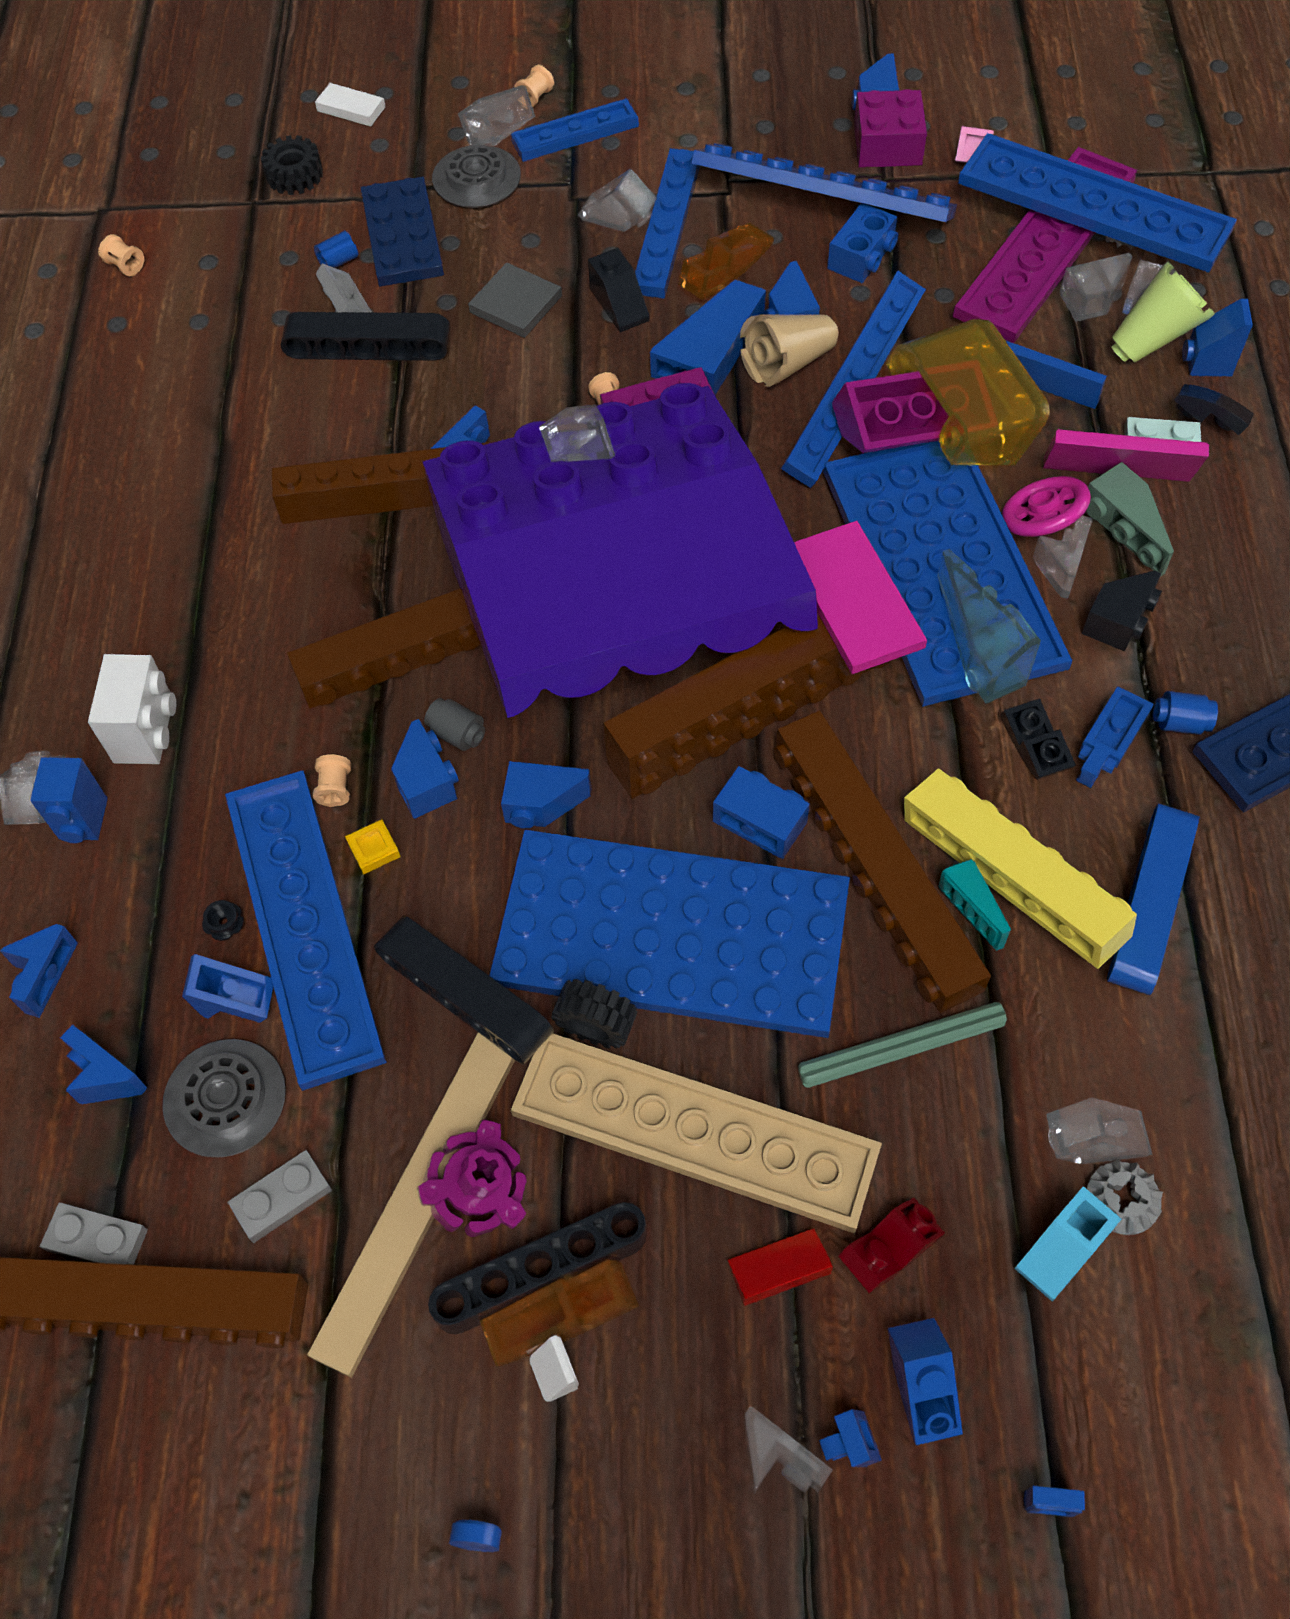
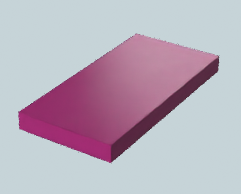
M1058 429L1044 455L1043 468L1104 474L1123 462L1139 477L1190 482L1209 457L1210 444Z
M858 521L794 542L816 589L817 612L851 674L926 648L927 639Z

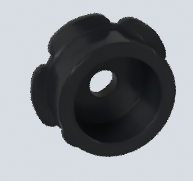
M225 900L211 903L203 914L202 927L204 932L208 935L211 934L215 940H228L231 935L239 933L243 927L244 919L241 917V909L236 904ZM227 919L225 924H220L221 920Z

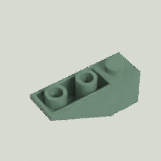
M1121 462L1089 483L1088 488L1091 500L1086 511L1092 519L1097 520L1112 533L1118 542L1123 543L1145 566L1150 567L1153 571L1162 573L1161 576H1163L1174 553L1173 547L1149 485Z

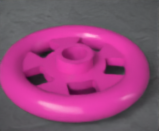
M1058 476L1041 479L1023 487L1012 495L1003 508L1002 516L1010 532L1019 536L1037 537L1055 533L1070 526L1085 513L1091 500L1090 490L1084 482L1073 477ZM1075 498L1073 503L1065 505V500ZM1025 503H1029L1027 507H1023ZM1026 516L1031 518L1028 522L1022 521Z

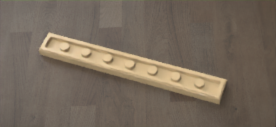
M478 1033L307 1354L311 1359L350 1378L353 1377L434 1219L431 1206L421 1205L417 1187L424 1183L429 1159L435 1152H443V1146L449 1137L477 1131L482 1120H485L515 1062L513 1058ZM458 1148L443 1157L438 1166L437 1174L439 1179L443 1178L444 1168L452 1155L462 1148Z

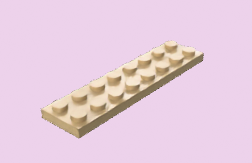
M553 1033L533 1054L511 1108L512 1116L854 1234L882 1144L881 1142Z

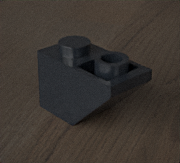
M1154 570L1104 583L1088 614L1082 634L1126 651L1131 638L1139 640L1149 619L1143 617L1145 610L1153 612L1161 596L1162 590L1157 589L1156 586L1162 573Z

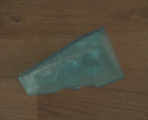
M950 549L943 551L938 570V579L964 669L965 679L973 692H978L987 704L1027 685L1041 640L1019 610L1012 604L1001 605L996 600L997 591L992 586L981 587L978 584L977 576L973 569Z

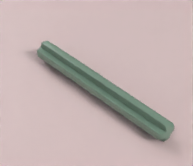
M993 1002L801 1062L798 1065L799 1077L804 1087L810 1088L1001 1028L1007 1021L1006 1013L999 1002Z

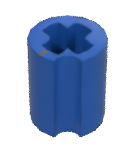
M342 231L314 246V252L320 265L323 263L337 268L358 257L357 247L346 231Z

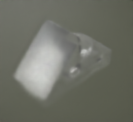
M1081 516L1075 522L1073 529L1065 528L1062 541L1044 536L1038 538L1033 560L1060 597L1068 599L1093 518Z
M750 1406L744 1416V1427L754 1493L757 1492L777 1461L785 1466L781 1472L782 1475L797 1488L806 1492L810 1486L819 1492L833 1469Z

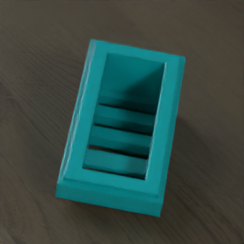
M970 859L944 869L938 885L943 894L996 951L1004 948L1011 928L975 861Z

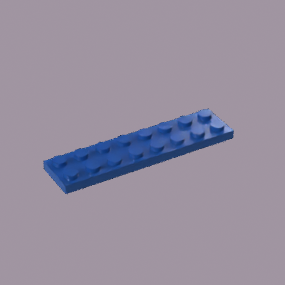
M989 133L985 135L960 172L958 184L976 191L998 197L1004 201L1012 202L1035 212L1057 218L1066 223L1085 228L1097 234L1116 239L1208 273L1221 253L1237 219Z
M705 144V149H696L693 154L692 164L942 222L953 219L957 204L950 203L951 197L947 195L931 193V195L927 194V197L918 196L919 189L900 185V187H895L892 190L886 188L887 182L872 178L857 182L855 181L856 175L837 171V173L831 172L830 175L824 174V167L806 164V166L799 165V168L793 167V160L775 157V159L768 158L766 161L762 160V153L744 150V152L736 151L735 154L732 153V146L724 144Z
M304 770L226 793L225 796L299 1087L304 1091L387 1063Z

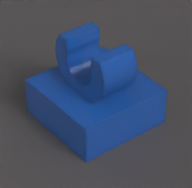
M852 1409L834 1416L840 1433L819 1440L826 1461L831 1459L835 1461L848 1456L852 1467H866L882 1461L864 1411Z

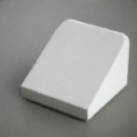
M557 1335L550 1337L530 1357L531 1367L546 1402H551L577 1390V1386H579L561 1338L557 1337Z

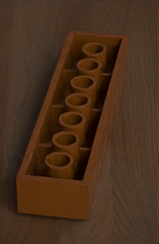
M817 612L818 629L798 631L786 626L765 637L753 647L739 651L604 722L607 764L631 799L642 793L650 794L657 790L666 780L676 775L682 776L689 773L696 764L703 760L722 755L731 745L738 741L757 736L764 727L777 720H787L799 708L809 703L820 702L829 692L842 685L849 686L856 682L862 674L875 667L877 669L882 668L891 661L851 674Z

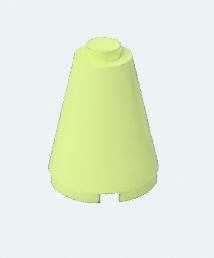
M1166 262L1161 267L1112 336L1116 342L1112 349L1124 362L1129 358L1134 362L1139 361L1215 315V312L1210 308L1205 312L1202 310L1207 303L1181 274L1179 275L1176 271L1172 275L1169 273L1174 269V266L1169 262Z

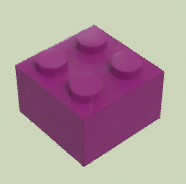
M904 89L901 91L872 90L869 92H857L854 129L859 167L919 166L923 164L927 130L921 90Z

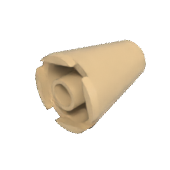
M759 314L751 316L744 322L740 333V338L745 337L746 348L740 349L744 366L755 382L766 383L765 386L768 387L776 385L833 349L837 343L838 327L827 315Z

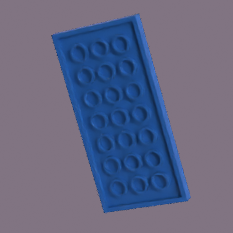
M964 436L872 451L824 463L823 473L845 524L858 521L927 639L925 649L902 656L922 707L1070 669L1072 658Z
M524 830L490 977L505 988L554 996L560 995L564 984L568 980L572 982L573 979H579L582 983L584 980L591 981L594 986L601 984L606 986L605 989L608 991L615 990L619 992V997L628 998L630 1000L629 1004H634L638 1009L829 1038L850 877Z

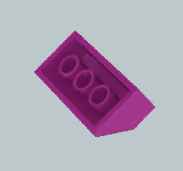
M977 362L845 382L832 401L841 436L862 453L993 432L998 428Z

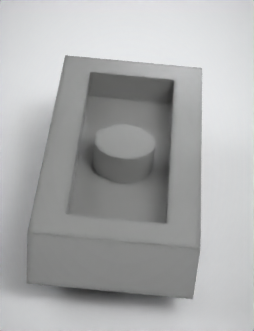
M322 263L316 272V276L323 286V292L330 298L336 308L335 312H372L349 273Z
M305 1150L229 1200L228 1204L248 1238L255 1243L331 1192L332 1189L308 1151Z
M58 1203L40 1247L45 1251L84 1262L134 1265L148 1229L140 1224Z

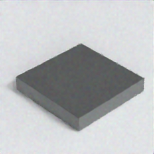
M506 262L468 303L469 312L525 338L562 297V288Z

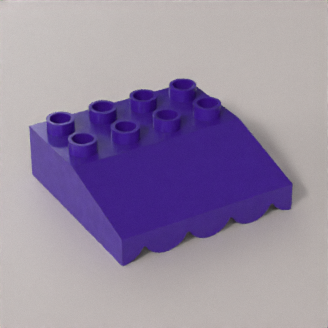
M693 383L675 384L666 388L661 393L659 399L633 406L621 402L603 403L594 407L589 412L588 418L561 425H555L547 421L531 422L520 427L512 438L486 445L476 441L456 442L446 447L441 452L440 457L422 461L440 534L462 590L507 718L513 717L527 709L536 700L542 689H547L555 695L569 698L582 697L597 692L613 680L622 666H626L639 674L658 675L672 671L684 664L694 654L700 644H705L708 648L717 652L734 653L758 644L771 632L777 622H782L787 627L798 631L818 629L816 589L756 459L709 386L701 387Z

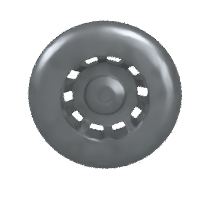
M469 145L456 149L444 156L434 168L432 182L436 192L445 201L465 208H483L497 204L510 196L519 184L521 171L517 160L507 151L488 145Z
M218 1040L196 1049L175 1068L164 1091L163 1116L170 1134L185 1149L206 1157L232 1156L250 1149L268 1135L280 1117L285 1101V1081L282 1070L268 1051L255 1043L245 1040ZM245 1070L248 1071L247 1073H245V1074H243V1075L240 1073V1072H243V1071H245ZM248 1085H255V1089L249 1090ZM250 1100L251 1104L248 1109H244L247 1101ZM201 1112L203 1116L200 1121H197L198 1115ZM236 1115H240V1117L230 1122L231 1118L235 1117ZM220 1121V1125H212V1122Z

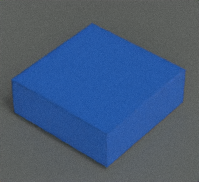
M1032 1486L1024 1491V1510H1027V1513L1074 1517L1085 1510L1084 1491Z

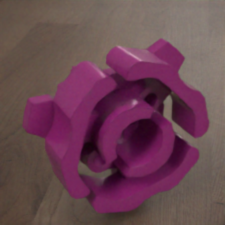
M482 1120L476 1132H466L449 1137L443 1146V1152H435L428 1161L424 1183L417 1187L421 1205L431 1206L433 1217L449 1232L456 1231L463 1223V1220L448 1210L445 1200H449L457 1210L466 1216L484 1215L489 1212L494 1214L486 1221L469 1222L465 1227V1233L470 1237L492 1232L501 1223L513 1229L526 1215L520 1202L523 1198L527 1178L521 1172H516L511 1177V1171L518 1166L521 1159L520 1155L506 1141L500 1139L501 1124ZM458 1148H462L452 1155L444 1168L443 1178L439 1179L437 1174L438 1166L443 1157ZM475 1170L478 1173L481 1172L484 1178L476 1180L473 1177V1172Z

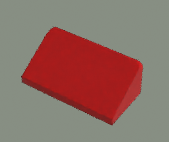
M814 1228L727 1260L744 1306L832 1273L833 1269L831 1260Z

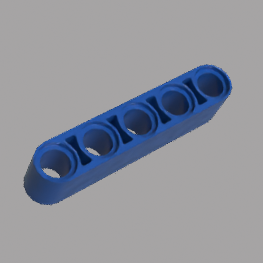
M1157 803L1147 829L1127 902L1137 914L1133 936L1113 954L1107 982L1149 996L1152 994L1161 970L1200 816Z

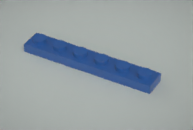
M671 148L669 150L635 271L643 296L665 299L700 165L692 164L694 151Z

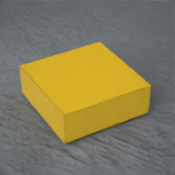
M382 819L345 836L363 875L401 857Z

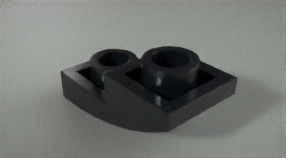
M1184 384L1174 398V401L1178 403L1177 408L1190 419L1196 418L1202 423L1212 413L1215 415L1216 423L1226 431L1233 430L1237 435H1240L1250 425L1254 413L1232 398L1196 385Z
M1040 698L1006 709L1000 714L1014 746L1037 780L1076 766L1061 730L1054 731Z

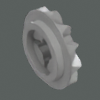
M1117 1159L1112 1163L1101 1165L1088 1182L1087 1190L1122 1219L1112 1232L1123 1235L1142 1233L1156 1222L1162 1212L1161 1198L1163 1192L1158 1189L1154 1181V1174L1145 1172L1139 1167L1138 1162L1126 1163ZM1130 1182V1188H1132L1131 1196L1138 1199L1137 1202L1139 1203L1130 1202L1122 1212H1119L1121 1206L1119 1204L1120 1196L1113 1193L1114 1190L1112 1189L1120 1191L1124 1185Z

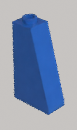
M733 280L650 351L651 377L658 379L702 367L714 395H716L741 354L740 349L745 348V337L740 338L744 322L751 316L764 314L766 290Z

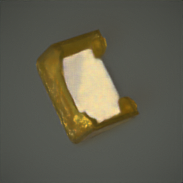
M972 319L900 344L893 350L885 363L892 375L919 371L948 414L949 418L943 425L939 435V443L951 465H1016L1048 420L1050 410L1046 397L997 328L989 320Z

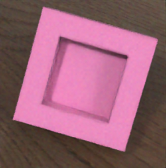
M962 126L955 162L967 163L987 133L993 135L994 130Z

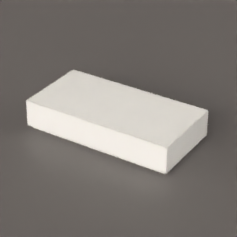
M329 83L315 101L317 111L367 126H372L385 108L384 98L333 83Z

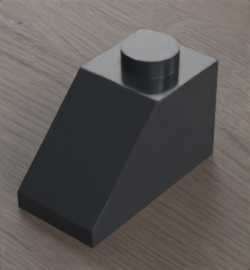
M617 247L589 258L590 290L618 331L621 333L650 321V315L634 269L620 249Z

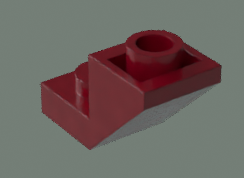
M912 1198L894 1208L870 1233L849 1244L838 1257L870 1294L892 1280L936 1243L945 1232L937 1224L933 1213L927 1207L919 1204L915 1198Z

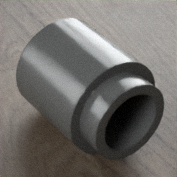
M438 698L430 705L426 712L425 725L430 727V730H433L437 737L462 751H466L471 747L475 748L484 737L483 717L452 699L444 700Z

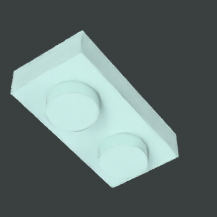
M1127 417L1124 435L1201 442L1200 422Z

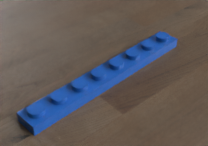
M900 271L896 272L782 465V470L809 488H812L824 469V463L828 462L842 438L832 401L845 382L876 378L924 294L925 288Z

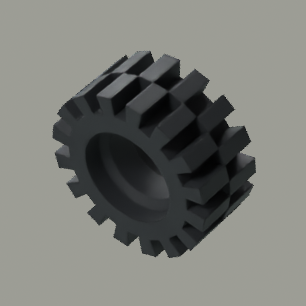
M288 135L285 141L277 138L275 139V145L270 142L267 145L268 150L263 149L261 161L267 182L273 190L277 189L278 193L283 194L287 190L288 195H294V191L298 190L299 194H303L304 188L310 191L314 189L313 183L318 185L321 182L320 178H323V168L316 144L311 143L310 139L306 138L303 141L302 136L296 135L295 140H293L291 135Z
M573 979L572 982L568 980L564 984L551 1018L556 1021L555 1024L558 1027L565 1028L564 1031L568 1034H576V1038L582 1041L587 1039L596 1046H598V1043H601L605 1048H611V1046L620 1048L627 1041L638 1011H636L634 1004H629L630 1000L628 998L619 997L620 993L615 990L608 991L604 985L598 984V986H594L591 981L584 980L582 983L579 979Z

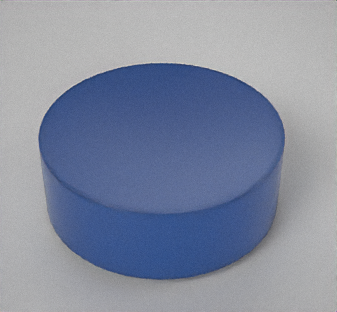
M457 1520L455 1523H452L449 1544L471 1551L496 1552L499 1551L502 1530L497 1525L487 1522Z

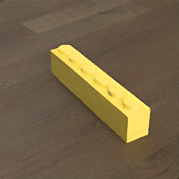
M938 768L904 797L905 822L959 863L970 859L975 861L986 884L1097 969L1133 936L1137 914L1125 900L1113 897L1098 886L1094 878L1088 873L1076 870L1064 861L1058 851L1042 845L1030 835L1024 826L1011 822L1000 814L991 802L981 800L970 792L960 779L950 777Z

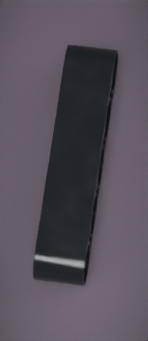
M292 312L285 319L281 349L283 353L294 359L435 361L444 358L447 354L450 323L447 318L436 313Z
M403 915L373 946L376 953L389 966L520 1064H525L554 1032L551 1024L538 1011L407 916Z
M623 1202L615 1204L443 1282L433 1290L429 1297V1313L440 1329L448 1334L456 1335L473 1329L641 1250L647 1237L644 1214L639 1207L632 1203ZM630 1220L636 1223L638 1230L629 1238H620L613 1232L615 1225L620 1221ZM587 1239L595 1244V1250L588 1257L577 1258L571 1254V1248L578 1240ZM542 1258L552 1262V1269L546 1276L534 1278L528 1275L529 1266L535 1260ZM502 1278L509 1282L507 1291L501 1297L489 1298L485 1295V1288L493 1279ZM452 1298L464 1300V1308L460 1315L451 1319L442 1317L441 1311L445 1302Z

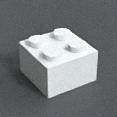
M104 654L88 719L90 727L113 763L160 764L162 751L167 749L169 744V730L167 727L170 716H173L176 711L175 694L170 692L165 682L164 673L159 671L151 655Z

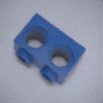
M861 203L830 242L827 269L863 283L871 272L875 273L878 270L887 251L891 252L894 249L898 240V232H896L897 216Z

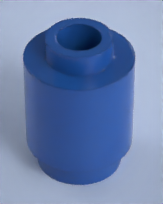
M1166 691L1162 698L1156 699L1153 708V719L1158 722L1159 728L1164 731L1201 735L1204 731H1213L1218 717L1217 702L1209 700L1206 695Z

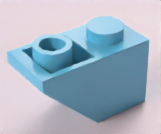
M1082 1187L1019 1262L1015 1270L1048 1299L1053 1301L1122 1219L1085 1187Z

